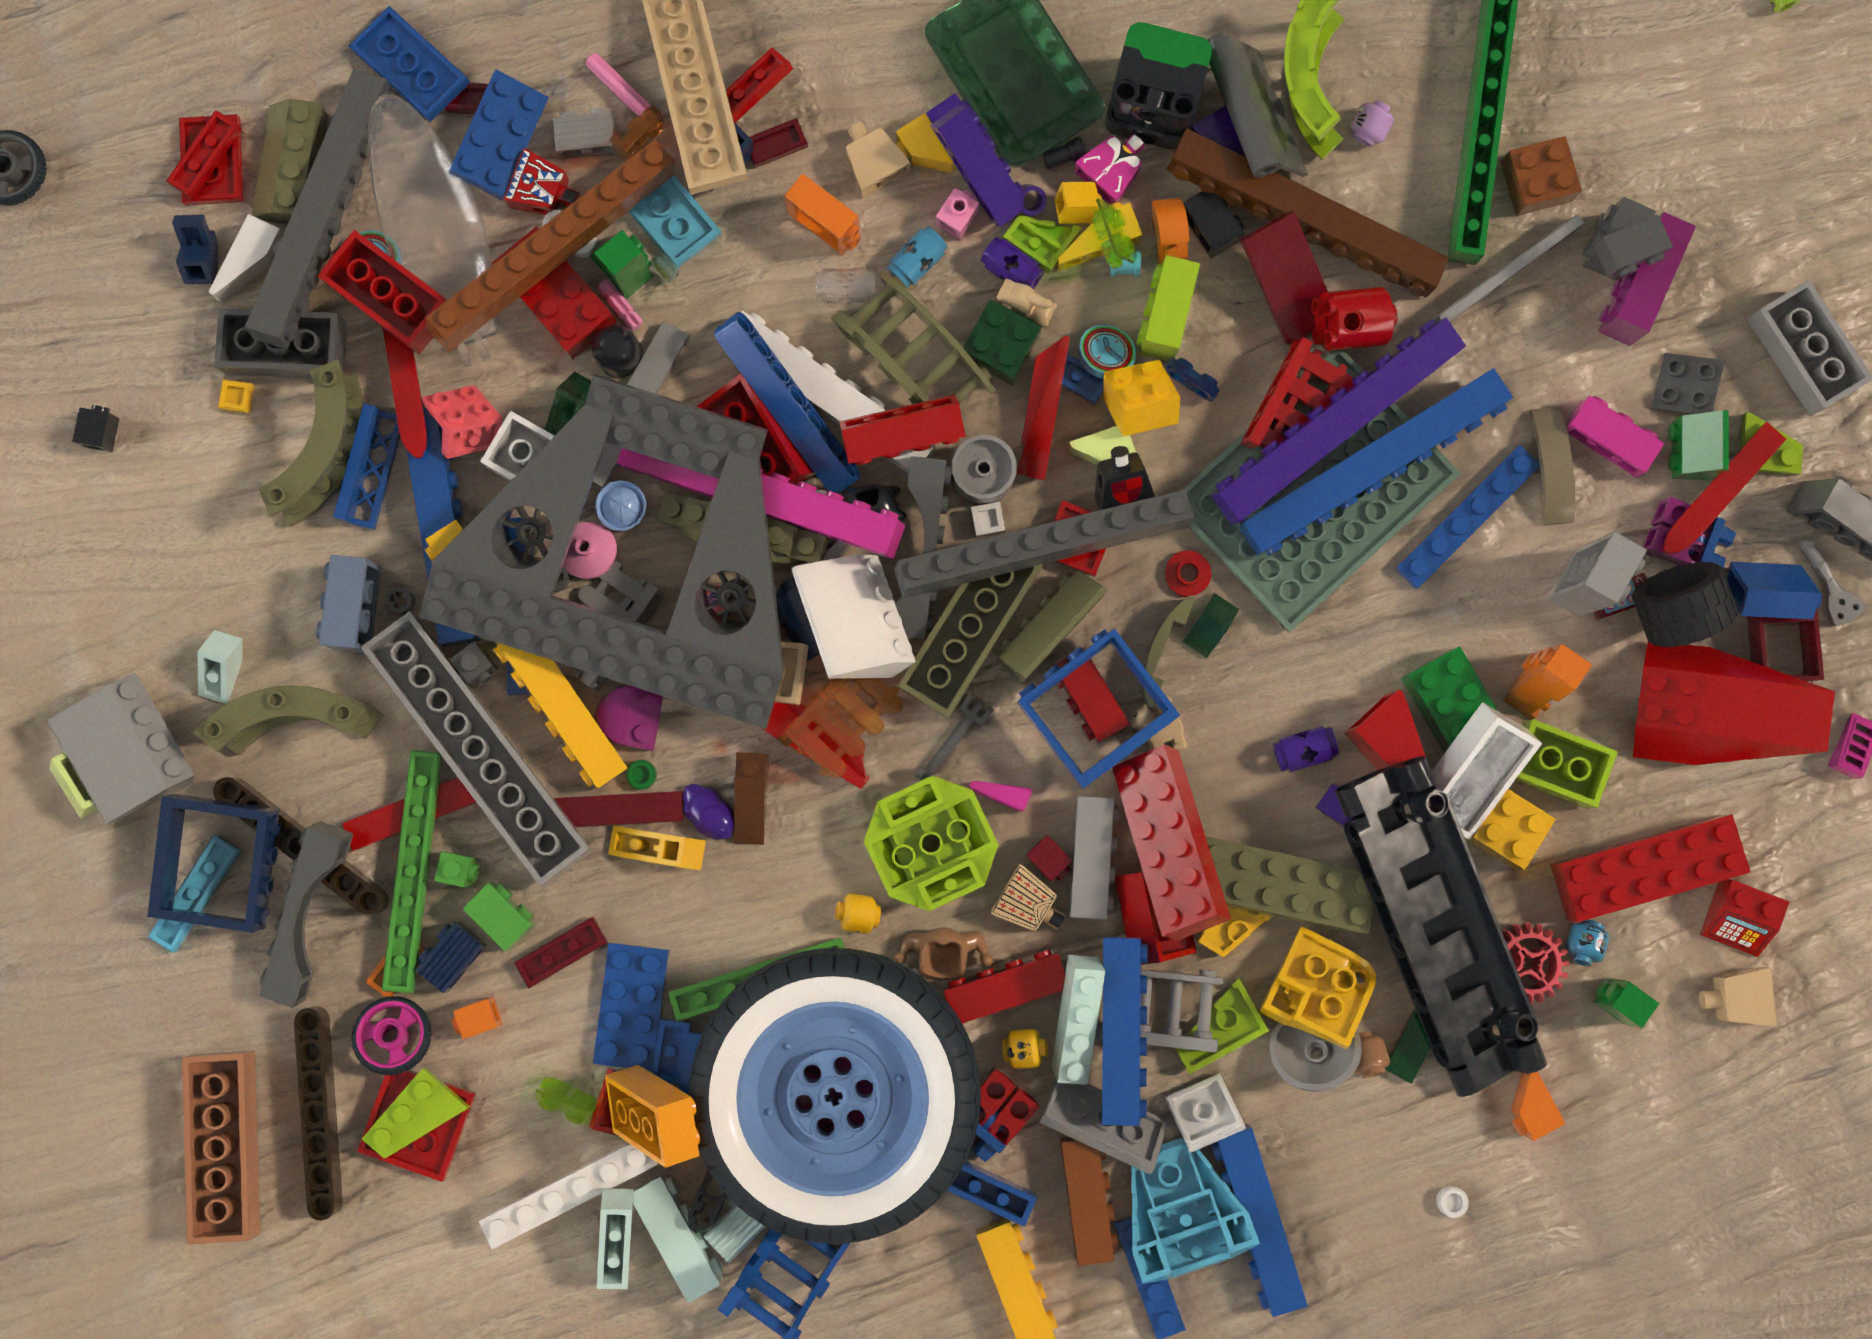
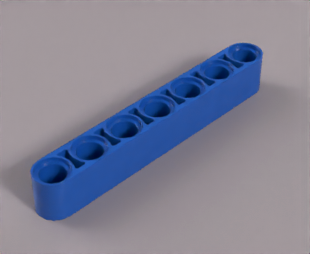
M736 312L714 330L718 343L828 491L839 494L859 480L860 472L856 464H849L845 449L747 316L741 312Z

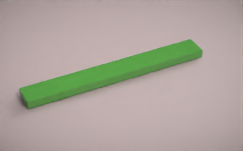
M410 751L382 983L383 991L414 993L417 960L419 957L442 755L439 752Z

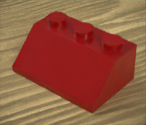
M1143 871L1115 877L1116 891L1119 897L1126 938H1142V944H1147V963H1142V965L1160 963L1197 953L1193 935L1178 941L1162 936Z

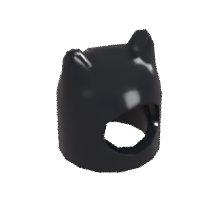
M610 325L602 328L592 342V354L595 362L605 374L614 378H625L633 375L643 357V350L638 338L633 331L622 325Z
M870 484L846 490L848 503L853 504L854 500H858L871 505V511L880 513L882 509L894 512L899 515L898 520L901 522L907 518V514L898 508L896 497L901 492L899 486Z

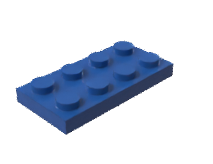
M495 69L448 173L503 200L523 148H527L549 97Z
M618 943L608 944L593 1064L623 1068L640 1065L644 1069L652 1071L670 950Z

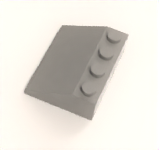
M137 673L106 685L47 720L106 825L161 800L162 796L176 793L190 786L193 782L195 774Z

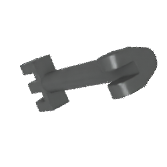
M970 693L958 708L965 714L927 766L925 768L921 767L915 777L922 781L932 775L934 776L972 724L976 722L982 727L994 709L991 707L987 708L982 716L978 712L985 703L980 699L975 707L971 708L969 704L973 702L975 695Z

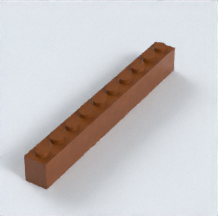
M654 139L426 317L428 331L449 353L673 177L675 159Z

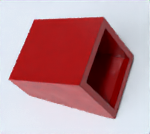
M1400 689L1385 694L1344 733L1377 770L1415 757L1425 756L1408 703Z

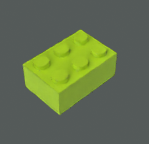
M1165 255L1163 263L1156 264L1149 288L1153 289L1154 292L1150 291L1143 312V317H1148V319H1143L1136 341L1137 345H1141L1140 355L1173 363L1181 346L1200 263Z
M1535 719L1523 721L1522 726L1540 740L1542 745L1514 781L1586 809L1598 808L1618 751Z

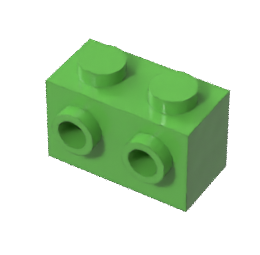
M489 882L467 903L463 910L504 951H509L536 925L532 920L534 915L525 905L520 904L518 906L510 898L513 894L504 884L500 882L497 885L495 882Z

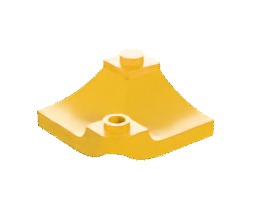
M1300 926L1258 1012L1284 1026L1288 1025L1347 1049L1351 1044L1376 984L1375 970L1367 960L1353 951ZM1355 974H1359L1362 977V983H1357Z

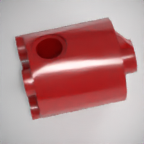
M1382 287L1328 291L1322 293L1320 297L1313 298L1311 303L1316 326L1312 332L1313 342L1315 345H1321L1327 351L1387 345L1392 338L1394 327L1397 324V309L1392 303L1387 290Z

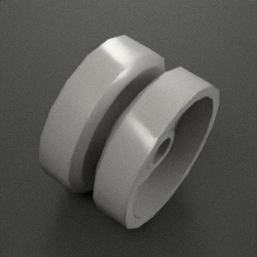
M976 435L966 439L956 449L952 459L951 481L955 491L965 501L976 506L1001 501L1010 492L1016 476V458L1012 449L1002 439L992 435ZM981 466H985L988 468L987 473L983 474L979 472Z

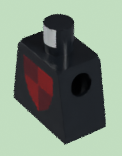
M1116 446L1111 450V459L1100 461L1097 464L1095 501L1099 510L1155 497L1148 474L1138 453H1129L1127 447Z

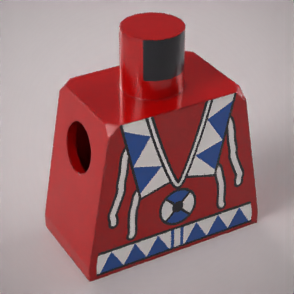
M523 148L503 199L511 209L546 215L550 211L552 212V210H558L560 203L566 206L571 205L579 198L580 193L567 187L569 178L563 169Z

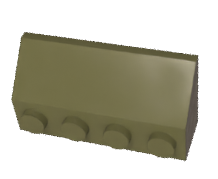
M287 99L269 105L253 204V217L263 221L289 223L325 137L328 114L319 102Z
M1079 570L1074 575L1067 573L1057 585L1060 588L1059 592L1054 597L1048 594L1037 606L1041 611L1035 618L1032 619L1028 616L1017 628L1021 633L1014 640L1008 638L998 648L997 651L1001 654L997 661L1020 682L1024 683L1107 592L1106 588Z

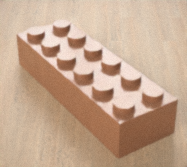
M255 1050L202 1053L182 1057L187 1245L249 1241L260 1235Z

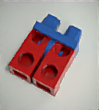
M995 1066L980 1085L981 1102L976 1134L981 1140L973 1149V1152L984 1162L990 1159L996 1152L1001 1153L1040 1108L1038 1101L1021 1087L1017 1086L1016 1088L1015 1082ZM1011 1094V1096L1009 1097V1099L1005 1102V1104H1004V1105L1001 1107V1109L999 1110V1107L1003 1104V1102H1004V1101L1007 1099V1097Z

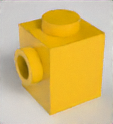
M1095 182L1061 183L1054 197L1059 224L1093 222L1098 211L1102 208V197L1097 193Z

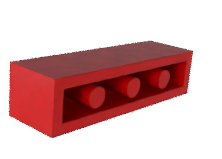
M956 395L839 421L849 464L855 463L856 465L867 464L872 461V458L881 456L885 458L897 457L902 451L911 449L913 451H923L930 448V445L941 442L944 445L958 442L959 438L966 437Z
M1047 949L1033 954L1034 960L1023 963L1022 958L1005 963L1006 969L994 972L993 968L977 972V978L967 982L965 977L947 982L949 988L943 989L945 998L963 1024L1063 991L1065 971L1059 953L1052 954L1051 950Z

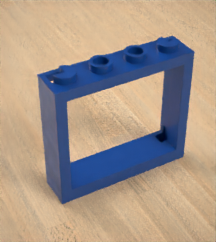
M1115 628L1109 633L1104 629L1091 638V641L1094 643L1085 651L1082 647H1079L1066 657L1070 661L1061 669L1058 665H1055L1043 674V677L1046 679L1037 687L1034 683H1031L1018 693L1021 699L1017 701V704L1081 789H1084L1181 716ZM1111 644L1162 711V714L1082 773L1031 706V703Z

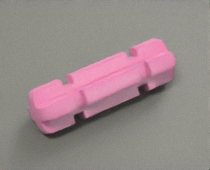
M609 279L604 280L598 285L597 289L604 299L607 298L608 304L621 320L624 319L623 322L631 331L638 329L643 324L640 316L633 312L634 310L619 290L616 291L615 285Z

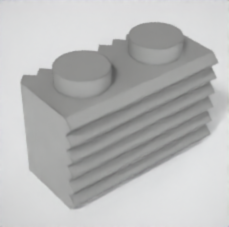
M594 108L589 111V114L578 115L575 111H565L560 113L559 117H553L555 149L560 159L618 153L615 119L611 111L607 112L603 108Z

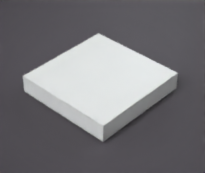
M1220 1073L1165 1096L1166 1103L1190 1153L1246 1129Z

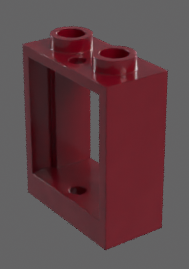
M1816 609L1814 619L1747 616L1751 662L1768 667L1764 626L1799 624L1804 674L1791 676L1810 683L1824 680L1818 609Z

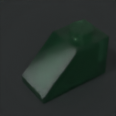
M574 371L557 387L545 426L547 432L555 436L585 405L591 380Z

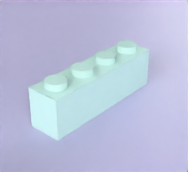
M1068 955L1051 1065L1058 1083L1088 1085L1105 969L1098 957Z
M663 1172L634 1189L633 1205L687 1303H690L718 1287L723 1280L721 1275L724 1274V1270L716 1257L712 1259L706 1248L709 1247V1243L703 1237L704 1233L697 1232L689 1224L688 1213L690 1208L686 1203L682 1205L676 1195L679 1193L676 1182L671 1176L667 1178Z

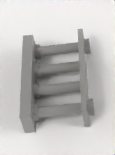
M1142 969V975H1147V994H1142V1006H1147V1025H1142L1141 1037H1147V1045L1217 1052L1218 1038L1212 1037L1210 1019L1213 984H1223V977H1217V971L1199 969V975ZM1153 977L1171 979L1167 1027H1164L1163 1032L1151 1031L1152 1026L1149 1025ZM1183 981L1201 982L1197 1030H1194V1035L1182 1034V1029L1179 1028ZM1097 1025L1095 1039L1103 1040L1102 1025Z

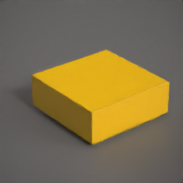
M223 379L218 408L250 414L255 385Z

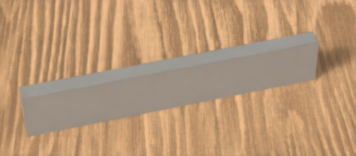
M1575 215L1444 310L1434 320L1438 321L1446 317L1451 323L1576 232L1584 224V221L1579 215Z
M663 321L627 385L658 394L690 336ZM606 443L593 479L594 484L602 488L606 486L618 465L617 460L622 450L621 447Z

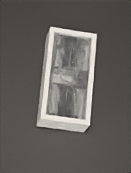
M1483 702L1432 770L1436 781L1435 785L1438 786L1439 790L1447 794L1462 833L1469 840L1542 745V742L1527 728Z

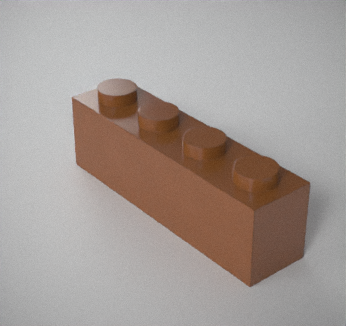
M1071 1137L1061 1138L1060 1145L1076 1262L1078 1266L1115 1261L1114 1252H1119L1117 1235L1116 1233H1111L1109 1221H1115L1112 1202L1107 1203L1105 1191L1110 1190L1108 1172H1102L1101 1160H1106V1154Z

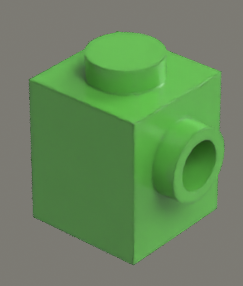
M441 851L434 881L459 887H471L472 882L476 881L479 872L478 858L450 851Z

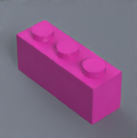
M1589 395L1583 399L1566 423L1568 435L1635 478L1648 471L1665 444L1658 439L1656 433L1649 429H1641L1633 423L1631 417L1624 413H1616L1608 407L1606 401Z

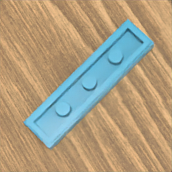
M213 835L176 892L173 908L202 913L242 850L219 835ZM159 919L148 938L170 952L176 953L194 924Z

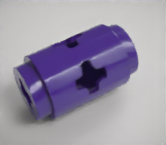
M994 238L981 257V262L985 264V268L997 277L1028 285L1032 289L1036 288L1045 273V270L1040 267L1041 264L1028 254L1021 252L1018 247L1006 239ZM1017 261L1019 267L1017 269L1012 267L1008 270L1006 265L1008 263L1014 264Z
M1320 726L1279 738V742L1273 743L1274 754L1281 772L1288 770L1290 773L1332 761L1333 757L1339 755L1338 744L1331 727L1324 728Z

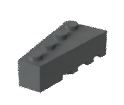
M1841 477L1802 481L1786 511L1793 516L1801 513L1810 518L1808 524L1817 530L1822 528L1836 533L1834 540L1850 547H1859L1858 554L1872 561V497L1859 493L1852 488L1853 485L1850 481Z

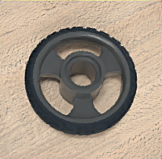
M0 131V205H17L27 201L28 198L30 199L35 195V192L39 191L41 184L45 180L44 176L46 175L47 165L43 151L33 139L18 131ZM1 143H20L29 150V153L23 158H18L9 150L1 149ZM11 163L10 169L4 172L6 165ZM28 172H32L31 178L25 186L18 191L8 193V186L15 187L21 185L26 180Z

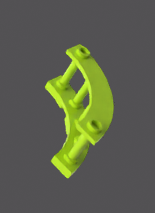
M1300 0L1286 37L1284 53L1285 75L1296 124L1312 151L1323 160L1343 140V137L1334 129V126L1341 118L1327 101L1318 83L1319 68L1325 48L1335 31L1344 22V18L1333 9L1339 0Z

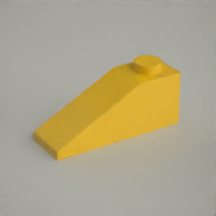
M1121 202L1106 207L1105 211L1058 258L1056 264L1057 271L1059 272L1110 254L1111 250L1119 251L1140 243L1142 232L1131 203L1122 205Z
M613 825L608 855L679 868L701 870L706 841Z

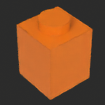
M494 997L453 1011L455 1017L452 1018V1024L456 1034H461L462 1040L503 1025Z

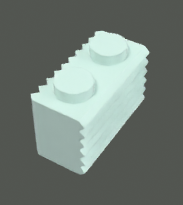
M731 1200L727 1203L730 1209L723 1216L719 1214L713 1228L703 1236L728 1263L766 1227L747 1215Z

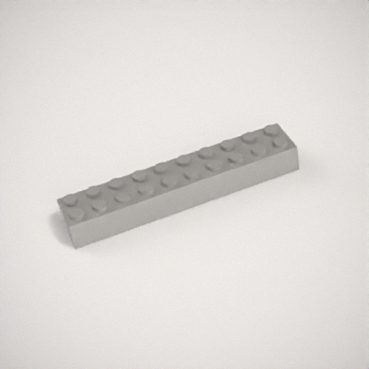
M407 612L361 646V649L540 887L546 888L593 852L413 613Z

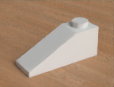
M248 214L209 293L217 300L225 302L271 266L284 232Z

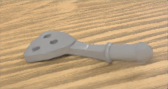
M1808 539L1803 540L1800 545L1802 552L1805 553L1813 565V569L1817 571L1825 583L1827 590L1826 609L1831 623L1834 626H1840L1855 620L1866 610V605L1854 593L1839 587L1827 565L1828 562L1823 559L1814 542Z

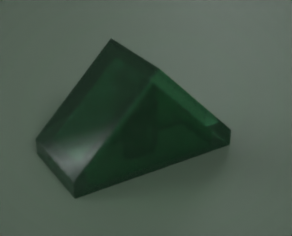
M1214 593L1182 643L1203 657L1208 658L1229 629L1239 608Z

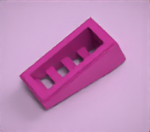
M1851 713L1828 763V767L1853 779H1860L1864 777L1872 755V721L1856 713ZM1856 724L1869 729L1868 733L1865 734L1855 729ZM1853 735L1863 739V744L1852 740ZM1852 746L1859 749V754L1850 751L1849 747ZM1846 756L1854 759L1855 763L1852 764L1846 761Z
M971 781L968 787L973 792L1020 813L1025 810L1033 791L1024 787L982 781Z

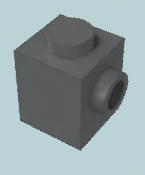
M476 642L471 643L450 659L465 681L473 686L477 684L479 686L483 685L494 676L492 673L499 669L483 646Z

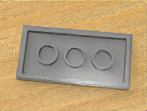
M1056 1077L1039 1123L1148 1174H1151L1155 1168L1169 1122L1147 1111V1118H1141L1140 1126L1102 1125V1090L1090 1084L1058 1083Z

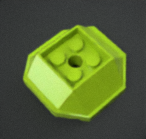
M933 775L879 800L864 839V844L889 897L929 912L985 886L999 845L973 790ZM927 835L937 836L940 841L939 849L935 852L925 851L922 846L924 837Z

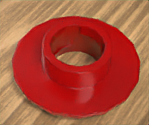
M1191 550L1180 551L1173 555L1167 562L1165 569V578L1170 589L1186 597L1190 595L1196 596L1203 592L1209 585L1212 576L1211 566L1207 559L1199 552ZM1184 565L1193 566L1197 572L1196 578L1193 581H1185L1180 576V568Z

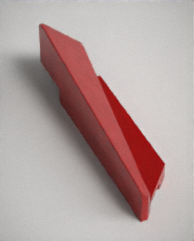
M1065 335L1036 356L1021 444L1025 446L1016 468V474L1045 480L1070 336Z
M774 703L766 729L761 728L762 730L856 787L862 789L869 781V775H866L863 763L864 753L861 744L801 703L800 705Z

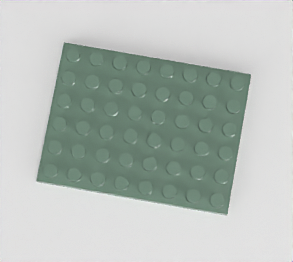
M1344 350L1333 351L1324 359L1336 367L1340 364L1347 366L1346 373L1351 375L1352 378L1363 372L1359 365ZM1310 375L1307 381L1308 384L1325 393L1328 387L1327 384ZM1286 394L1283 403L1286 404L1289 395ZM1298 400L1293 408L1305 416L1313 410ZM1393 403L1239 523L1230 524L1210 495L1218 490L1215 485L1229 475L1234 478L1241 471L1238 467L1252 457L1256 461L1263 455L1261 453L1262 446L1248 449L1240 444L1246 431L1182 490H1186L1194 515L1188 527L1289 633L1457 478L1461 472L1435 447L1431 450L1433 455L1422 463L1417 464L1416 460L1406 465L1408 471L1394 480L1391 476L1386 477L1381 481L1384 486L1369 495L1366 491L1356 496L1358 502L1345 510L1339 506L1331 511L1333 517L1318 526L1316 522H1313L1306 527L1308 532L1295 541L1291 537L1282 541L1283 548L1269 557L1266 553L1257 557L1239 526L1255 514L1410 420ZM1275 420L1272 421L1270 429H1273L1276 423ZM1284 426L1283 429H1282V431H1281V433H1280V435L1286 437V435L1284 434V432H1285L1288 428Z

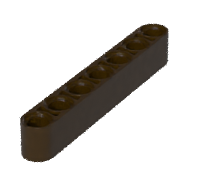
M221 778L213 787V795L216 800L248 805L256 801L259 806L280 809L247 782L239 778ZM231 783L236 787V794L232 799L226 793L227 787ZM280 809L279 820L283 824V830L279 835H276L275 847L294 861L299 856L296 843L305 828ZM238 817L256 831V819ZM347 860L333 869L322 880L325 886L362 914L380 913L388 905L389 898L385 890ZM347 874L351 875L354 880L353 887L349 891L342 884L343 878ZM371 892L377 897V904L373 909L369 908L366 904V897Z
M313 1006L302 1009L296 1014L294 1018L307 1211L311 1218L323 1221L340 1211L343 1196L330 1017L324 1008ZM309 1013H313L317 1017V1025L314 1029L309 1027L306 1021ZM312 1043L316 1044L320 1051L317 1059L312 1058L309 1054V1046ZM313 1074H317L321 1078L322 1085L320 1089L314 1088L311 1084ZM315 1105L323 1108L324 1117L322 1120L317 1119L313 1114ZM317 1135L325 1139V1150L317 1148L315 1144ZM319 1166L326 1168L328 1171L327 1181H323L318 1177L317 1170ZM321 1197L329 1200L331 1205L329 1212L322 1210L320 1207Z

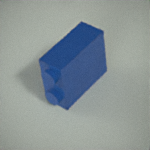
M1730 561L1726 578L1741 616L1814 619L1816 609L1821 606L1822 594L1802 565Z

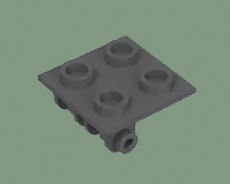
M1665 353L1651 409L1685 414L1713 412L1725 360Z

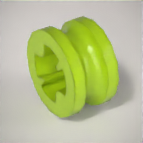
M1769 0L1771 4H1775L1774 13L1786 11L1800 2V0Z

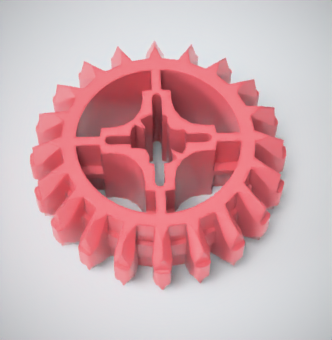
M1524 922L1522 929L1518 924L1511 925V932L1507 929H1502L1501 931L1513 956V961L1520 978L1527 975L1537 983L1532 987L1524 988L1530 1004H1532L1533 999L1539 1003L1544 1002V994L1551 998L1555 996L1552 986L1557 989L1563 987L1558 978L1568 977V974L1561 972L1562 966L1567 967L1570 965L1569 961L1561 960V956L1568 953L1567 949H1557L1561 945L1562 940L1560 938L1552 939L1554 932L1551 929L1543 932V925L1535 924L1532 929L1530 922ZM1532 938L1539 942L1542 947L1528 951L1518 941ZM1525 957L1532 959V963H1529L1532 965L1530 969L1523 967V963H1526L1523 961ZM1548 958L1549 965L1547 973L1545 975V973L1542 970L1543 962Z

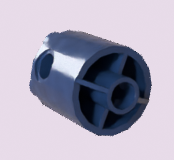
M792 577L781 584L776 593L778 620L793 643H803L809 646L807 661L818 656L820 652L795 579Z

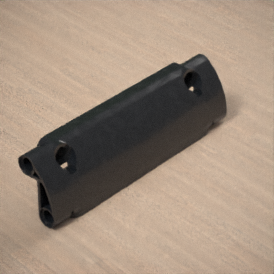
M1419 756L1357 778L1337 788L1335 794L1344 816L1349 817L1344 824L1346 838L1432 1052L1438 1063L1447 1069L1456 1095L1466 1097L1481 1091L1513 1071L1520 1073L1537 1072L1546 1067L1547 1060L1536 1037L1539 1028L1538 1021L1447 794L1439 790L1438 786L1435 785L1436 781L1426 756ZM1404 805H1409L1412 814L1405 813ZM1494 1025H1497L1500 1035L1493 1033L1492 1027Z

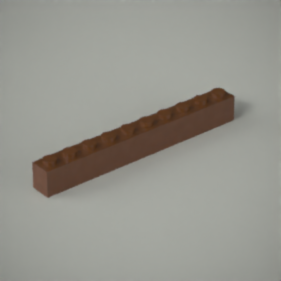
M1187 128L1179 139L1166 168L1177 179L1187 180L1199 186L1206 193L1219 195L1230 205L1240 206L1250 211L1259 219H1267L1272 222L1290 211L1295 212L1308 243L1322 246L1330 250L1334 256L1346 258L1356 263L1363 270L1375 272L1381 275L1385 281L1397 283L1407 288L1410 293L1416 296L1426 298L1438 287L1449 257L1277 172L1255 178L1246 157Z

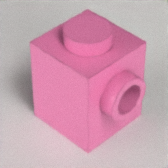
M954 188L936 215V226L961 240L979 212V202H977L976 196L967 190H962L961 192Z

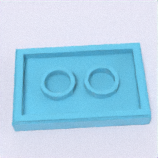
M675 175L628 211L676 269L680 268L722 234L721 230Z

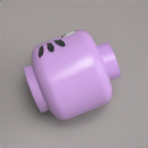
M1375 100L1373 104H1362L1350 124L1351 130L1354 132L1353 138L1370 147H1373L1374 143L1380 144L1384 142L1394 124V118L1389 113L1390 107L1378 100Z

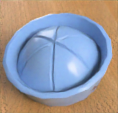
M623 480L610 482L604 486L597 495L595 502L596 514L601 523L609 529L616 531L629 530L638 525L645 515L647 506L645 495L641 489L632 482Z

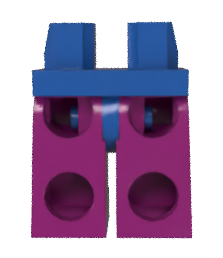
M1672 496L1661 500L1651 523L1654 527L1649 528L1642 546L1647 549L1645 555L1657 556L1679 566L1704 561L1717 563L1723 568L1726 558L1714 553L1716 545L1728 548L1733 543L1736 532L1724 526L1726 520L1717 517L1688 548L1675 554L1666 555L1662 551L1665 537L1673 524L1690 505Z

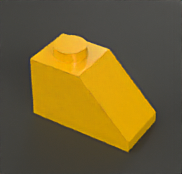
M926 113L896 131L895 144L912 165L949 173L957 170V167L930 127L932 122Z

